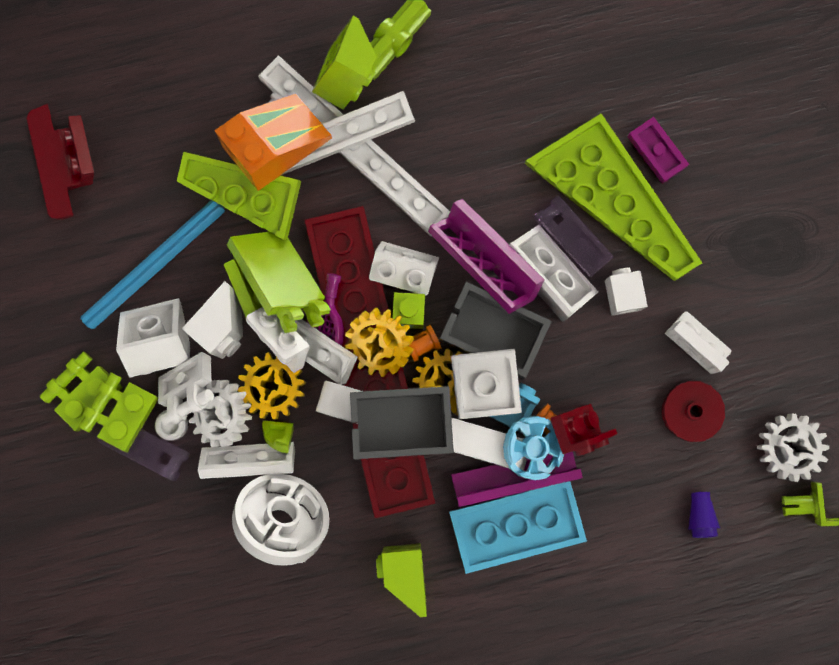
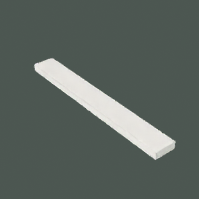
M279 55L258 76L261 82L282 98L296 93L321 123L343 115L329 101L312 92L313 86ZM372 140L339 152L431 237L432 235L428 232L430 225L448 218L450 211Z

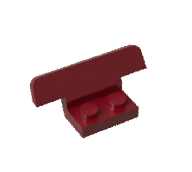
M45 104L31 110L27 115V122L47 212L51 218L57 220L72 218L73 212L68 190L92 185L94 179V170L81 115L69 116L68 128L54 130L49 106Z

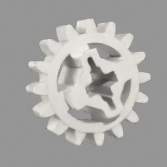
M212 380V383L203 387V391L210 389L214 395L220 394L219 396H214V400L209 402L205 409L193 412L194 417L189 419V423H196L197 426L193 431L194 435L203 434L201 437L202 443L210 442L211 447L233 445V442L242 440L240 433L248 432L249 428L244 423L246 420H252V416L246 414V409L251 407V403H244L243 399L247 394L246 392H237L239 387L237 383L229 384V380ZM228 429L226 432L220 433L221 430Z
M787 414V418L776 416V424L772 422L765 424L769 432L759 433V437L765 441L764 444L757 445V449L764 450L765 455L759 459L760 462L770 463L766 469L768 472L774 473L778 471L777 478L785 480L789 477V480L798 482L800 477L806 480L811 479L810 471L815 473L821 472L817 464L818 462H827L828 459L822 455V451L829 450V446L822 445L821 440L827 437L826 433L816 432L819 428V423L808 424V416L797 418L796 414ZM792 426V429H788L786 435H778L783 429ZM793 442L792 445L801 452L793 453L794 450L785 443ZM807 460L802 466L794 468V466H798L799 461Z

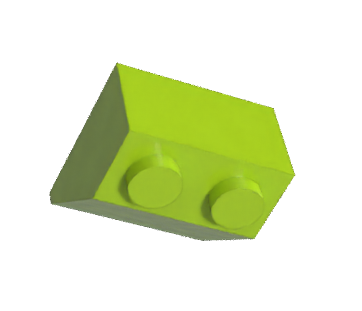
M354 15L329 48L312 90L314 94L341 109H344L350 101L355 102L358 99L363 85L368 87L376 72L372 69L376 54L359 18Z
M421 543L384 547L382 555H378V559H376L378 579L384 578V587L419 617H427Z

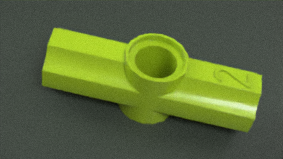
M407 0L392 19H385L377 28L373 41L370 43L376 54L372 67L376 71L373 80L381 74L394 57H400L407 50L412 42L413 35L430 17L431 10L423 0Z

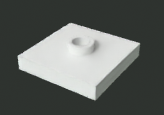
M515 349L451 356L458 419L522 413Z

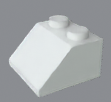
M225 281L182 328L208 353L221 359L225 356H232L240 347L241 343L239 340L243 337L242 307L234 288Z
M179 298L120 312L116 351L129 378L147 375L171 367L175 368L190 359V341L188 334L182 330L186 323Z

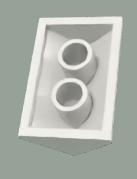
M537 225L509 244L545 279L538 295L562 322L567 320L598 293L597 289L540 225Z

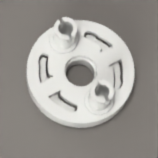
M270 474L252 480L242 489L234 506L232 525L239 543L255 558L273 565H293L306 562L308 558L317 552L328 532L330 518L323 497L309 483L287 474ZM266 491H268V492L282 493V494H285L286 496L281 495V494H275V493H268V494H267ZM272 511H285L292 517L293 521L281 523L273 517Z

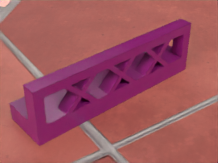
M463 199L453 203L448 218L430 225L428 232L508 314L535 300L545 279L510 247ZM450 228L457 235V238L447 236L443 230ZM462 249L473 251L477 258L467 256ZM482 269L493 271L498 276L497 279L487 277L482 272ZM503 289L513 291L519 298L511 301L503 293Z
M573 452L564 454L561 465L559 467L555 466L553 471L549 473L551 474L549 477L540 480L520 477L511 469L496 464L451 474L459 507L583 478L581 469L576 467ZM547 454L543 459L546 466L552 460L553 456ZM527 459L524 469L526 472L531 461Z

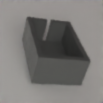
M466 282L453 311L459 315L457 317L456 314L451 313L439 342L464 354L515 349L518 379L524 380L529 373L552 321L522 307L508 314L487 291Z
M449 386L350 392L351 423H358V429H352L353 459L454 453Z

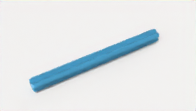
M213 200L209 201L81 316L82 322L88 328L95 329L225 212L224 207Z

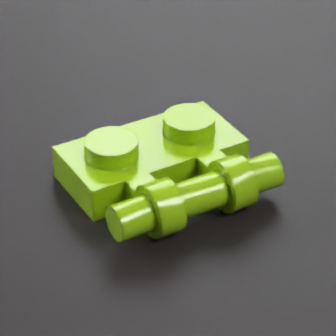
M84 351L76 359L72 358L66 364L67 368L56 379L52 378L46 384L47 389L40 395V398L48 404L56 396L62 400L54 411L74 431L81 430L79 425L85 417L82 415L87 406L91 407L100 392L97 390L101 382L105 383L110 375L101 366H97L90 373L85 367L93 359ZM78 376L82 382L70 392L66 386ZM119 384L116 389L120 391L123 387Z
M110 373L106 382H101L97 390L100 392L91 407L87 406L82 415L85 417L79 428L90 433L96 422L103 425L97 437L128 453L158 401V397L130 382L122 393L116 389L122 378ZM110 398H113L118 402L110 416L107 417L101 414Z

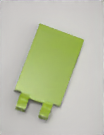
M271 232L230 237L227 243L230 252L267 315L276 314L285 333L297 330L298 326L295 321L301 320L304 317L301 309L304 310L312 328L323 325L324 320L321 315L329 314L331 309L323 301L325 299L324 295L289 238L286 241Z

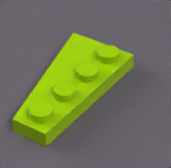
M183 152L177 182L287 241L301 185L300 180L279 176L258 191L236 164Z

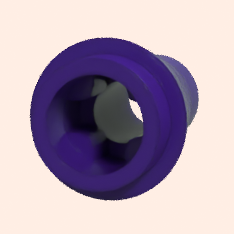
M710 492L691 493L688 530L692 531V538L718 537L717 529H720V525L711 501Z

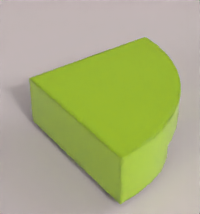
M263 420V436L267 444L279 452L289 454L294 431L293 423Z

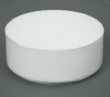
M165 410L156 418L155 430L162 439L178 440L185 435L188 429L187 418L180 423H172L166 426L161 421V415L167 412Z

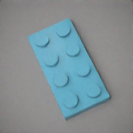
M570 481L449 511L466 574L587 542Z

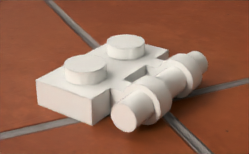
M200 352L158 377V404L167 407V412L161 415V421L164 425L180 423L187 418L189 413L205 409L207 404L214 400V394L210 389L203 391V387L212 383L211 356Z

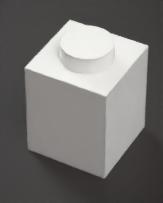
M630 268L612 271V276L605 280L611 316L637 312L648 307L641 271L631 272Z

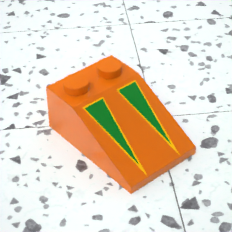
M296 93L240 112L214 130L223 149L258 191L332 139V135Z

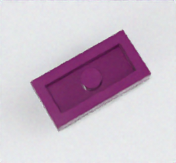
M654 117L630 132L627 136L662 184L689 165Z

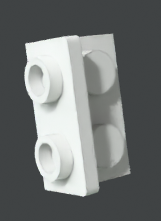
M381 241L375 251L369 279L414 293L425 294L426 296L429 293L439 257Z
M263 307L247 315L246 322L273 351L282 364L287 365L293 373L304 367L309 345L296 331L285 333L277 315L268 316Z
M688 312L682 313L665 332L670 339L710 374L722 372L730 363L726 358L730 355L731 349Z

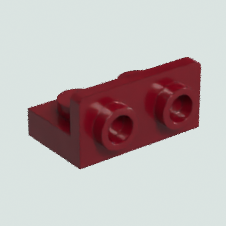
M591 403L550 418L562 454L575 451L576 456L590 453L597 448L610 444L608 438L618 434L616 428L601 432L598 415L593 410Z

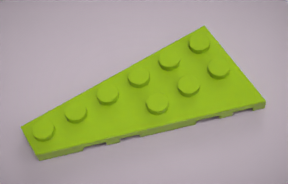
M602 114L594 117L526 160L525 164L673 281L702 264V261Z

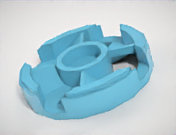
M539 416L523 417L515 422L506 433L503 444L504 458L509 468L518 476L531 480L545 479L551 475L549 473L553 471L555 466L559 467L561 465L564 454H562L550 419ZM546 427L550 431V433H548L545 437H542V434ZM518 429L525 436L522 442L516 439L515 432ZM547 454H550L553 457L550 463L546 466L543 462V459L547 456ZM522 457L531 460L527 472L521 470L515 464Z

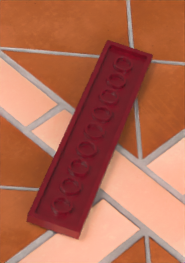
M364 206L305 220L322 294H325L327 273L341 276L334 305L342 319L344 328L342 347L347 349L345 345L351 340L345 335L352 328L350 324L355 318H359L358 316L364 311L370 314L374 308L379 309L380 315H383L388 309L383 284L369 279L375 251ZM369 325L364 329H367L368 327L376 328V325ZM347 349L351 353H354L353 349ZM358 358L347 383L343 384L346 387L360 391L408 389L403 367H400L395 374L388 371L384 377H381L379 370L369 375V367L357 368L360 362ZM352 423L353 428L358 429V424ZM424 455L361 459L375 518L435 504Z

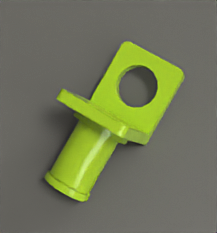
M811 482L812 492L810 495L782 496V504L796 505L782 507L784 516L813 514L815 524L819 526H839V518L825 517L822 483Z

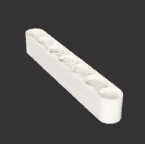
M324 381L316 412L351 422L350 392L363 391ZM451 418L453 449L455 453L509 468L504 458L503 450L506 433ZM519 437L516 438L517 440H519V441H521V442L523 441L522 438H519ZM522 457L515 464L524 471L527 459Z

